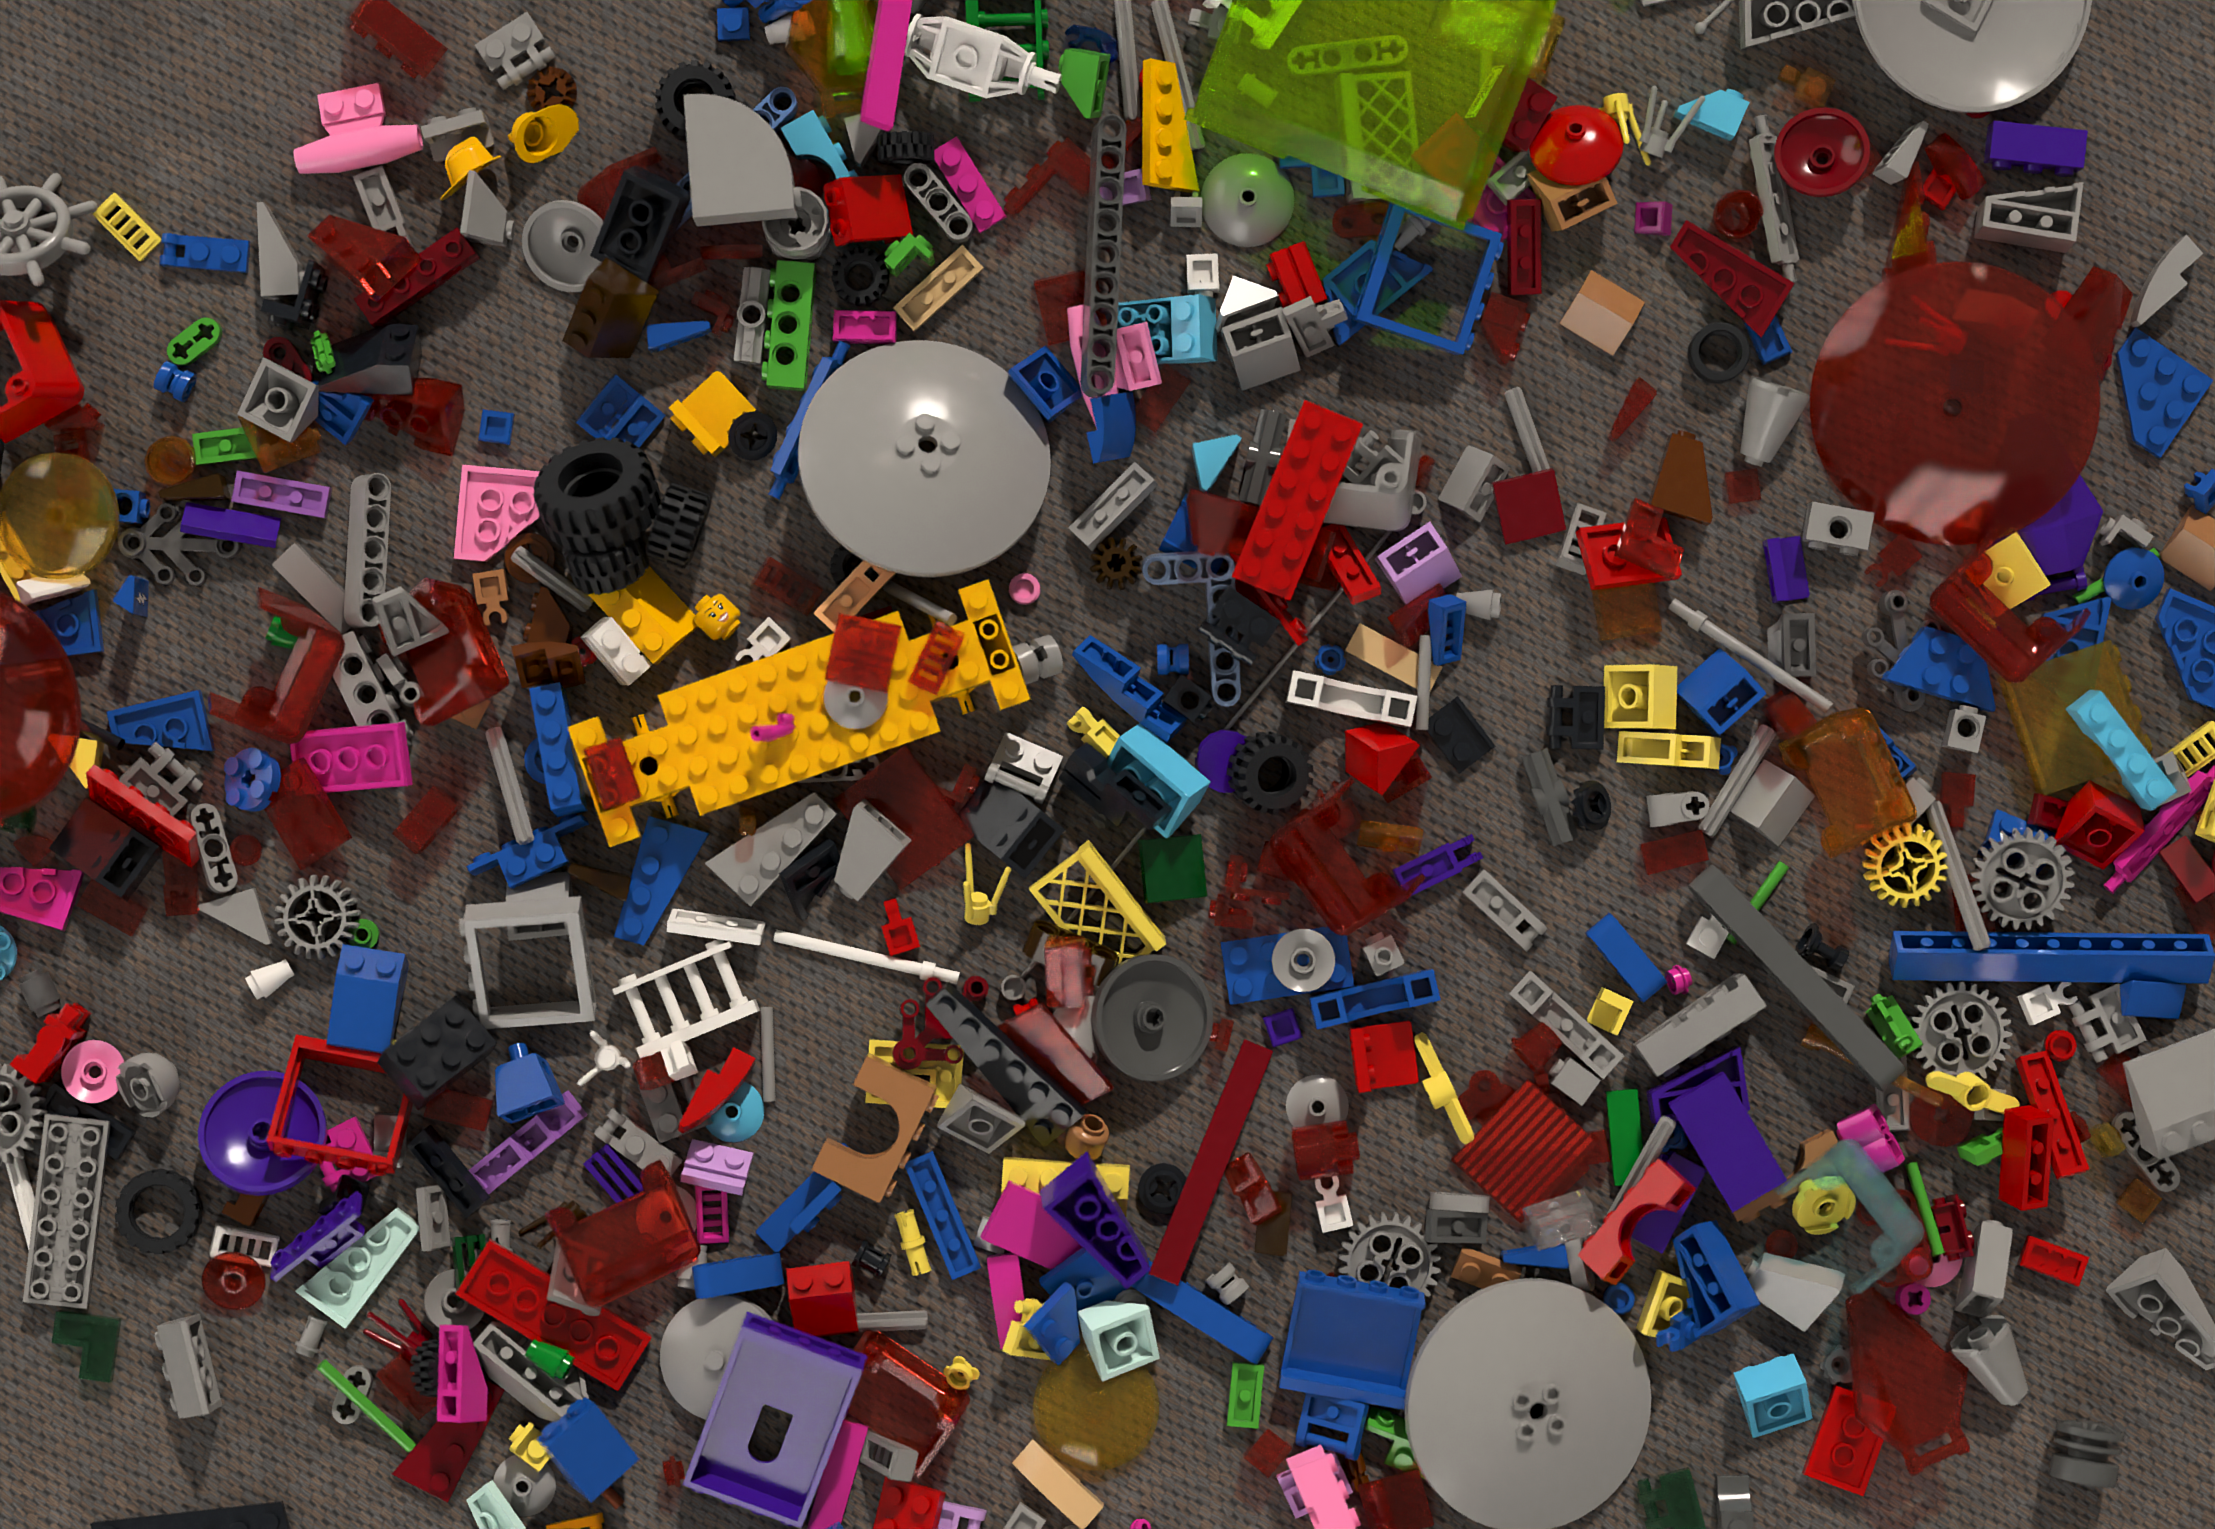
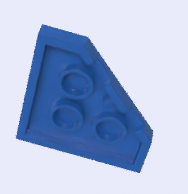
M2135 327L2117 351L2116 358L2120 369L2125 405L2131 426L2132 441L2159 459L2205 394L2213 379Z
M2169 588L2165 592L2155 620L2189 700L2215 710V607Z

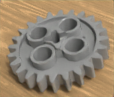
M2014 827L2011 837L2000 831L2001 841L1999 842L1990 837L1989 842L1992 847L1990 849L1979 848L1984 857L1982 859L1973 858L1974 863L1979 866V869L1969 870L1970 875L1977 878L1970 885L1973 890H1979L1974 894L1976 902L1983 901L1979 905L1982 913L1990 910L1988 918L1994 921L1999 917V924L2002 927H2005L2010 920L2014 930L2018 929L2020 922H2023L2025 927L2030 930L2033 920H2036L2040 926H2043V916L2045 915L2054 920L2055 916L2052 910L2054 908L2064 910L2060 900L2071 899L2065 888L2075 886L2071 880L2066 879V877L2074 875L2075 871L2070 867H2065L2072 862L2068 855L2061 856L2065 852V848L2062 845L2054 847L2056 840L2052 836L2044 841L2045 834L2042 830H2039L2033 837L2032 830L2029 827H2026L2023 835H2020L2017 828ZM2011 853H2020V860L2016 864H2006L2007 857ZM2045 863L2050 864L2047 874L2043 876L2036 875L2038 866ZM1996 868H2003L2019 877L2026 875L2032 882L2047 885L2048 888L2046 890L2040 889L2025 880H2021L2018 883L2013 876L1996 872ZM2001 881L2008 882V887L2003 893H1994V887L1997 883ZM2028 893H2037L2035 902L2029 905L2023 904V899Z
M1958 981L1956 990L1948 982L1944 986L1945 992H1942L1938 987H1934L1933 993L1935 997L1932 998L1924 994L1922 997L1926 1005L1914 1006L1920 1013L1919 1017H1909L1912 1022L1916 1023V1028L1913 1029L1923 1043V1046L1919 1047V1050L1913 1054V1057H1924L1925 1059L1920 1067L1926 1069L1933 1066L1931 1073L1940 1071L1957 1077L1963 1072H1972L1973 1074L1977 1073L1981 1078H1987L1985 1068L1996 1071L1997 1067L1993 1061L1995 1059L2004 1061L2005 1057L2000 1053V1050L2010 1049L2011 1047L2003 1042L2004 1038L2012 1036L2011 1032L2004 1031L2003 1028L2010 1024L2011 1020L2001 1019L2000 1017L2007 1009L2005 1007H1994L1999 1000L1998 997L1994 996L1986 999L1989 992L1988 989L1983 988L1977 994V984L1974 983L1969 985L1967 991L1964 982ZM1953 1005L1957 1009L1956 1016L1959 1027L1966 1028V1033L1962 1035V1041L1960 1038L1954 1037L1953 1032L1958 1031V1025L1951 1010ZM1970 1005H1974L1978 1010V1016L1973 1022H1968L1965 1018V1010ZM1943 1012L1947 1017V1025L1943 1029L1938 1030L1934 1025V1018L1938 1013ZM1982 1036L1985 1040V1048L1982 1052L1976 1053L1972 1048V1042L1975 1037ZM1947 1043H1951L1955 1048V1054L1949 1060H1945L1941 1055L1942 1047ZM1963 1045L1968 1054L1967 1060L1963 1059Z
M0 1064V1110H11L21 1105V1108L13 1112L0 1113V1166L2 1162L13 1164L14 1157L23 1159L25 1157L23 1148L27 1150L34 1149L30 1140L32 1138L41 1139V1135L36 1132L37 1127H43L44 1122L39 1120V1116L47 1114L46 1110L39 1109V1105L45 1102L46 1098L36 1096L41 1090V1086H30L32 1081L11 1067L10 1064H4L3 1066ZM7 1088H9L10 1096L9 1099L5 1101L4 1092ZM14 1118H16L18 1125L13 1132L11 1124Z
M1381 1212L1380 1221L1377 1222L1371 1215L1368 1216V1226L1358 1221L1357 1225L1360 1229L1358 1234L1350 1230L1348 1231L1352 1242L1341 1243L1348 1252L1338 1254V1258L1346 1262V1265L1338 1267L1340 1273H1348V1276L1354 1277L1360 1282L1380 1281L1385 1272V1266L1382 1261L1383 1259H1390L1395 1241L1400 1237L1402 1242L1394 1255V1261L1397 1266L1396 1268H1389L1384 1283L1389 1286L1390 1281L1394 1277L1400 1276L1406 1279V1286L1418 1289L1425 1296H1431L1426 1286L1428 1284L1437 1285V1281L1431 1277V1274L1441 1272L1440 1268L1433 1265V1262L1440 1260L1441 1257L1438 1254H1431V1251L1437 1247V1243H1427L1425 1241V1232L1419 1233L1422 1227L1420 1222L1411 1227V1217L1409 1215L1400 1222L1397 1212L1393 1213L1391 1220H1387L1385 1213ZM1385 1235L1389 1238L1388 1247L1381 1251L1374 1249L1372 1243L1375 1237ZM1409 1247L1418 1250L1417 1259L1411 1263L1402 1260L1403 1251ZM1368 1264L1376 1266L1377 1274L1374 1278L1366 1280L1360 1276L1363 1266Z

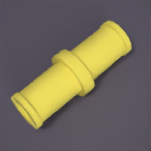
M914 1209L907 1210L906 1213L902 1211L894 1215L902 1237L900 1245L906 1251L912 1276L919 1275V1272L924 1274L932 1270L923 1245L926 1242L925 1237L920 1235Z

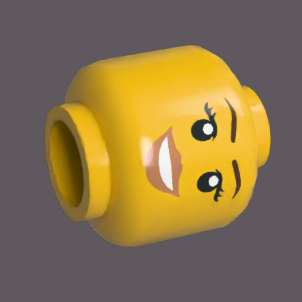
M723 594L714 595L712 598L709 595H705L695 606V609L698 611L694 619L695 624L713 640L720 638L724 641L727 640L741 625L739 621L740 610Z

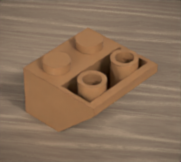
M1537 169L1526 174L1536 198L1541 199V209L1551 232L1564 230L1618 204L1606 177L1591 184L1571 186L1551 181L1544 177Z

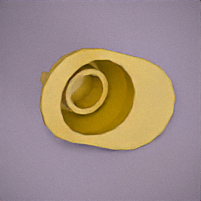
M561 104L552 105L537 112H527L515 120L512 131L508 134V139L515 145L518 156L524 162H540L545 158L562 152L579 130V119L575 111Z
M469 137L455 145L448 152L445 160V168L451 187L442 195L441 201L453 195L467 182L469 170L478 173L499 160L502 156L499 155L493 158L476 137Z

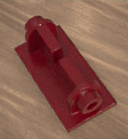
M1958 1194L1946 1196L1947 1202H1945L1944 1197L1932 1199L1933 1206H1931L1937 1228L1948 1226L1949 1232L1939 1234L1945 1251L1943 1256H1947L1948 1262L1960 1259V1255L1961 1258L1974 1256L1972 1249L1975 1247L1972 1233L1969 1230L1967 1231L1964 1218H1966L1967 1212L1964 1202L1961 1199L1959 1200Z

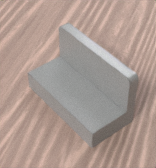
M1468 445L1438 499L1447 505L1459 509L1473 520L1481 522L1494 499L1491 483L1504 480L1510 467L1493 454Z

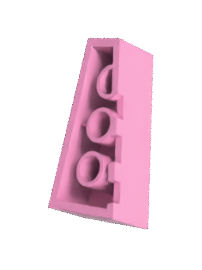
M1318 1445L1286 1459L1314 1529H1356V1527L1361 1526L1354 1507L1348 1510L1345 1500L1349 1499L1350 1496L1343 1480L1337 1482L1334 1476V1472L1339 1469L1332 1453L1326 1455L1322 1446Z

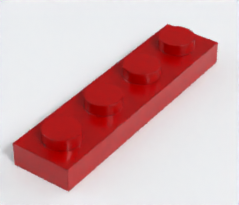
M2048 1050L2018 1057L2015 1059L2030 1105L2054 1116L2051 1165L2056 1179L2087 1172L2090 1169Z

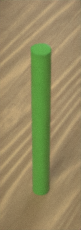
M326 1359L317 1366L316 1369L407 1453L414 1449L417 1443Z

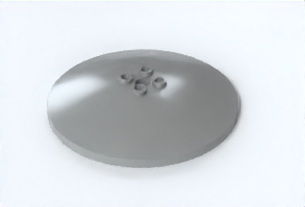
M1541 1278L1516 1279L1491 1285L1465 1298L1447 1312L1431 1330L1420 1347L1412 1365L1405 1395V1423L1408 1441L1422 1475L1434 1491L1459 1513L1473 1521L1496 1529H1552L1575 1521L1593 1511L1618 1489L1630 1473L1644 1445L1651 1415V1386L1647 1365L1634 1335L1624 1321L1604 1302L1588 1292L1566 1283ZM1535 1403H1542L1544 1407L1542 1415L1539 1418L1532 1419L1529 1414L1531 1406Z

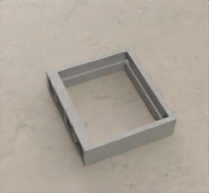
M581 896L466 905L464 919H459V930L461 937L466 936L467 945H464L465 964L471 965L472 972L468 973V984L470 991H475L476 999H473V1014L475 1017H479L480 1023L485 1029L595 1021L597 1002ZM567 922L579 1000L490 1007L477 928Z

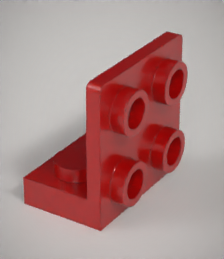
M1410 1021L1348 1028L1356 1091L1358 1093L1370 1092L1371 1089L1416 1084L1419 1082L1412 1024Z

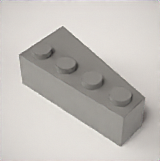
M1739 0L1740 50L1786 37V35H1793L1855 17L1853 1Z
M814 792L711 858L705 864L749 906H754L780 878L779 873L794 863L839 814Z

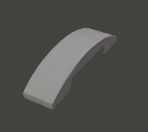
M1531 970L1509 993L1602 1079L1624 1057L1618 1049Z

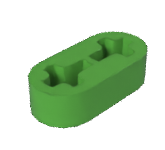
M201 318L194 322L168 344L167 355L169 359L180 366H188L195 362L221 340L222 328L220 324L210 318ZM203 325L214 327L211 332L213 335L212 339L209 340L203 337L198 342L196 341V338L203 333L201 329ZM191 342L194 344L186 351L188 354L186 359L181 356L175 357L178 353L177 345L180 344L185 347Z

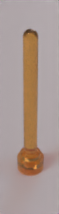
M1810 1023L1807 1034L1802 1038L1800 1046L1810 1051L1822 1049L1854 1065L1830 1039L1826 1038V1035L1817 1025ZM1902 1075L1892 1083V1085L1936 1107L1941 1106L1944 1102L1940 1094Z

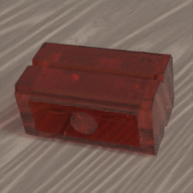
M1050 936L1044 945L1047 1006L1082 1008L1085 1006L1088 996H1093V977H1087V967L1092 965V949L1086 948V938L1084 936Z

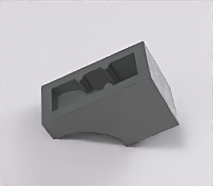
M1716 1475V1529H1753V1511L1750 1501L1748 1475Z

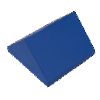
M1046 345L1008 371V376L1030 400L1048 424L1082 397L1080 385Z

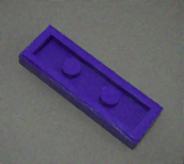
M186 502L180 532L276 548L281 518Z

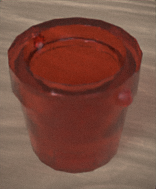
M1540 1022L1520 1038L1513 1037L1510 1046L1532 1071L1539 1074L1540 1072H1545V1065L1563 1043L1549 1026Z

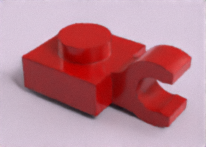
M896 898L884 901V907L890 923L881 925L890 956L921 947L912 916L902 919Z

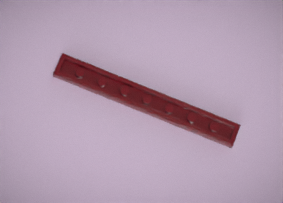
M1246 1039L1243 1040L1148 1274L1178 1286L1272 1056V1050Z

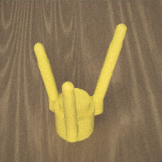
M1616 93L1605 96L1603 98L1604 107L1598 109L1609 114L1620 124L1625 144L1630 142L1626 123L1628 120L1640 149L1642 144L1640 141L1641 132L1633 113L1632 104L1628 102L1627 94ZM1640 150L1647 166L1651 165L1648 153Z
M967 843L965 844L966 881L963 883L965 899L964 919L972 925H983L989 921V915L997 914V904L1007 883L1011 868L1009 866L1005 868L990 902L986 894L974 892L971 845Z

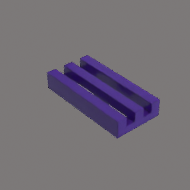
M607 1143L583 1163L623 1212L649 1191ZM605 1153L610 1156L639 1190L637 1193L634 1194L603 1158ZM597 1161L629 1198L626 1202L593 1165L594 1162Z

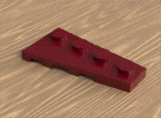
M1688 220L1684 222L1670 245V248L1762 339L1795 283Z

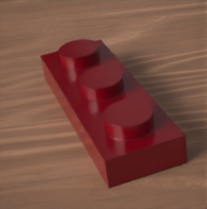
M1541 199L1507 200L1508 295L1542 294Z

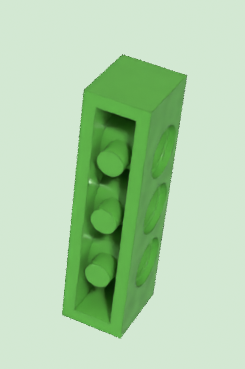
M777 260L776 268H771L770 287H775L774 299H768L767 318H772L771 331L766 330L764 349H769L768 362L763 361L762 380L767 381L766 385L769 389L806 392L817 270L815 263ZM795 287L800 291L799 298L796 301L786 302L783 300V293L787 288ZM787 318H792L797 321L795 331L789 334L783 333L780 330L781 323ZM785 349L794 352V359L788 365H782L778 362L779 353Z

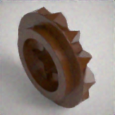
M549 66L540 71L537 70L536 74L529 79L526 94L530 105L536 112L557 104L572 108L577 98V87L574 79L564 69ZM553 83H557L556 89L563 98L551 96L546 102L547 94L540 85L551 87Z
M525 533L515 537L509 543L504 559L506 568L511 576L518 581L531 584L539 580L511 560V555L515 549L522 546L528 551L529 545H531L533 554L543 557L541 561L552 569L556 558L553 547L548 540L535 533Z

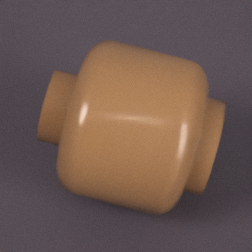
M1084 1114L1081 1119L1068 1129L1064 1138L1065 1148L1076 1159L1087 1151L1092 1160H1096L1102 1154L1110 1136L1109 1129L1099 1116Z

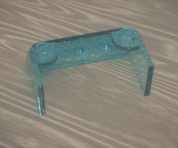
M1852 1139L1838 1141L1774 1190L1777 1195H1784L1808 1176L1818 1188L1823 1190L1835 1189L1843 1182L1849 1185L1885 1232L1874 1240L1870 1249L1871 1257L1877 1266L1849 1286L1850 1290L1854 1293H1861L1898 1265L1921 1242L1924 1235L1921 1222L1863 1147Z

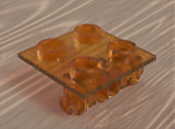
M238 416L264 473L322 452L317 443L321 439L317 428L311 429L308 426L293 443H290L249 420Z

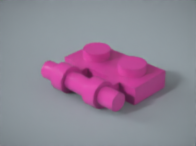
M356 1116L327 1130L331 1143L326 1146L373 1154L370 1143ZM323 1161L322 1164H319L325 1176L322 1178L326 1187H330L332 1193L336 1191L339 1177L343 1174L363 1183L377 1176L367 1172V1169L355 1167L354 1170L340 1169L336 1171L332 1162Z

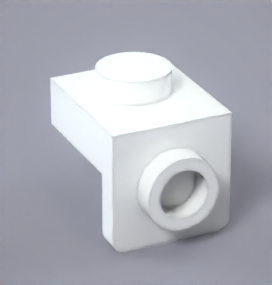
M1218 254L1186 255L1187 293L1213 298V293H1219L1220 289Z

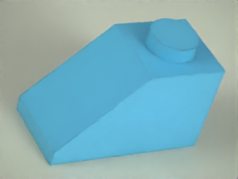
M1727 89L1726 92L1718 90L1704 96L1705 101L1689 124L1731 141L1736 135L1750 102L1744 100V95L1735 90ZM1698 99L1680 105L1673 117L1683 121Z

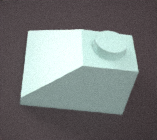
M1103 1301L1077 1312L1083 1339L1102 1382L1160 1359L1151 1313L1147 1305Z

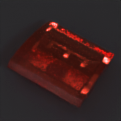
M1086 268L1033 281L1048 345L1070 341L1067 308L1084 304ZM1096 281L1095 287L1096 290L1100 293L1098 281ZM1096 312L1101 325L1106 326V316L1101 312Z
M839 613L828 658L825 680L888 693L902 626Z

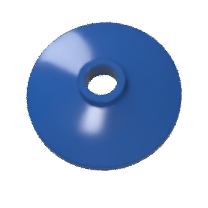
M2139 547L2128 548L2116 554L2108 563L2103 576V586L2107 597H2111V602L2115 605L2129 610L2140 609L2149 605L2159 595L2164 583V569L2159 558L2151 551ZM2138 576H2142L2140 584L2135 586V579Z

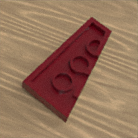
M484 1377L488 1388L487 1421L463 1423L437 1421L395 1469L392 1475L448 1503L505 1390L497 1383Z

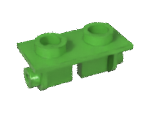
M1876 994L1870 999L1872 1004L1866 1013L1888 1049L1898 1059L1923 1046L1922 1041L1893 995L1882 997L1881 994Z

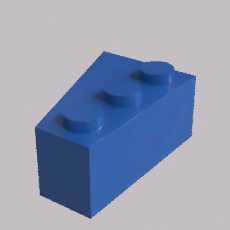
M1717 1220L1695 1224L1673 1239L1681 1279H1686L1690 1298L1686 1299L1688 1309L1692 1308L1696 1328H1693L1695 1338L1719 1332L1760 1305Z

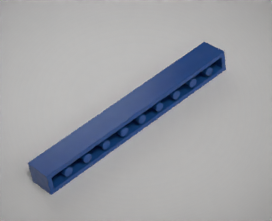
M1893 931L1889 951V966L1892 980L2126 983L2137 980L2162 983L2208 984L2215 959L2209 934L1987 932L1991 942L1990 946L1986 949L1975 951L1968 932Z

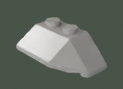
M491 1322L473 1343L478 1360L489 1378L533 1414L552 1422L558 1421L567 1413V1409L572 1403L582 1400L585 1396L589 1399L583 1370L572 1365L563 1380L557 1377L553 1379L532 1362L530 1358L525 1356L532 1342L531 1339L504 1323Z

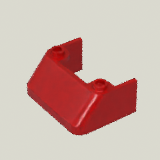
M0 300V331L5 329L23 369L21 372L13 375L5 386V393L9 403L0 407V439L5 444L74 407L84 396V386L50 312L39 302Z

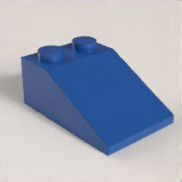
M342 945L335 977L327 1045L382 1053L383 1050L392 1044L409 968L405 954Z

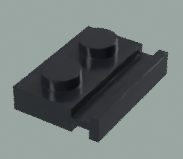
M1458 696L1429 717L1427 733L1458 774L1496 747Z

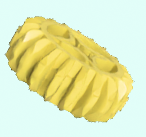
M1904 822L1900 832L1898 826L1892 824V834L1888 835L1882 829L1879 831L1883 837L1880 842L1876 838L1870 840L1876 848L1874 850L1865 849L1864 853L1872 859L1863 861L1862 866L1872 870L1867 871L1863 876L1865 880H1873L1868 886L1872 892L1879 890L1877 897L1880 900L1888 897V903L1891 906H1894L1898 899L1903 908H1907L1909 899L1912 900L1915 906H1919L1920 896L1923 895L1927 901L1932 899L1928 893L1931 888L1935 892H1940L1941 888L1936 884L1937 880L1946 881L1947 877L1940 873V870H1946L1948 867L1940 860L1947 857V854L1938 850L1943 842L1936 839L1932 840L1934 833L1931 830L1923 834V826L1917 824L1912 831L1911 825ZM1909 841L1922 844L1928 853L1923 855L1920 853L1911 854L1905 847L1904 842ZM1894 847L1893 858L1881 867L1885 854ZM1903 855L1910 862L1907 870L1908 875L1901 868L1904 860ZM1929 863L1927 874L1917 883L1918 872L1926 868ZM1889 875L1892 878L1902 877L1907 888L1899 889L1885 883L1883 877Z

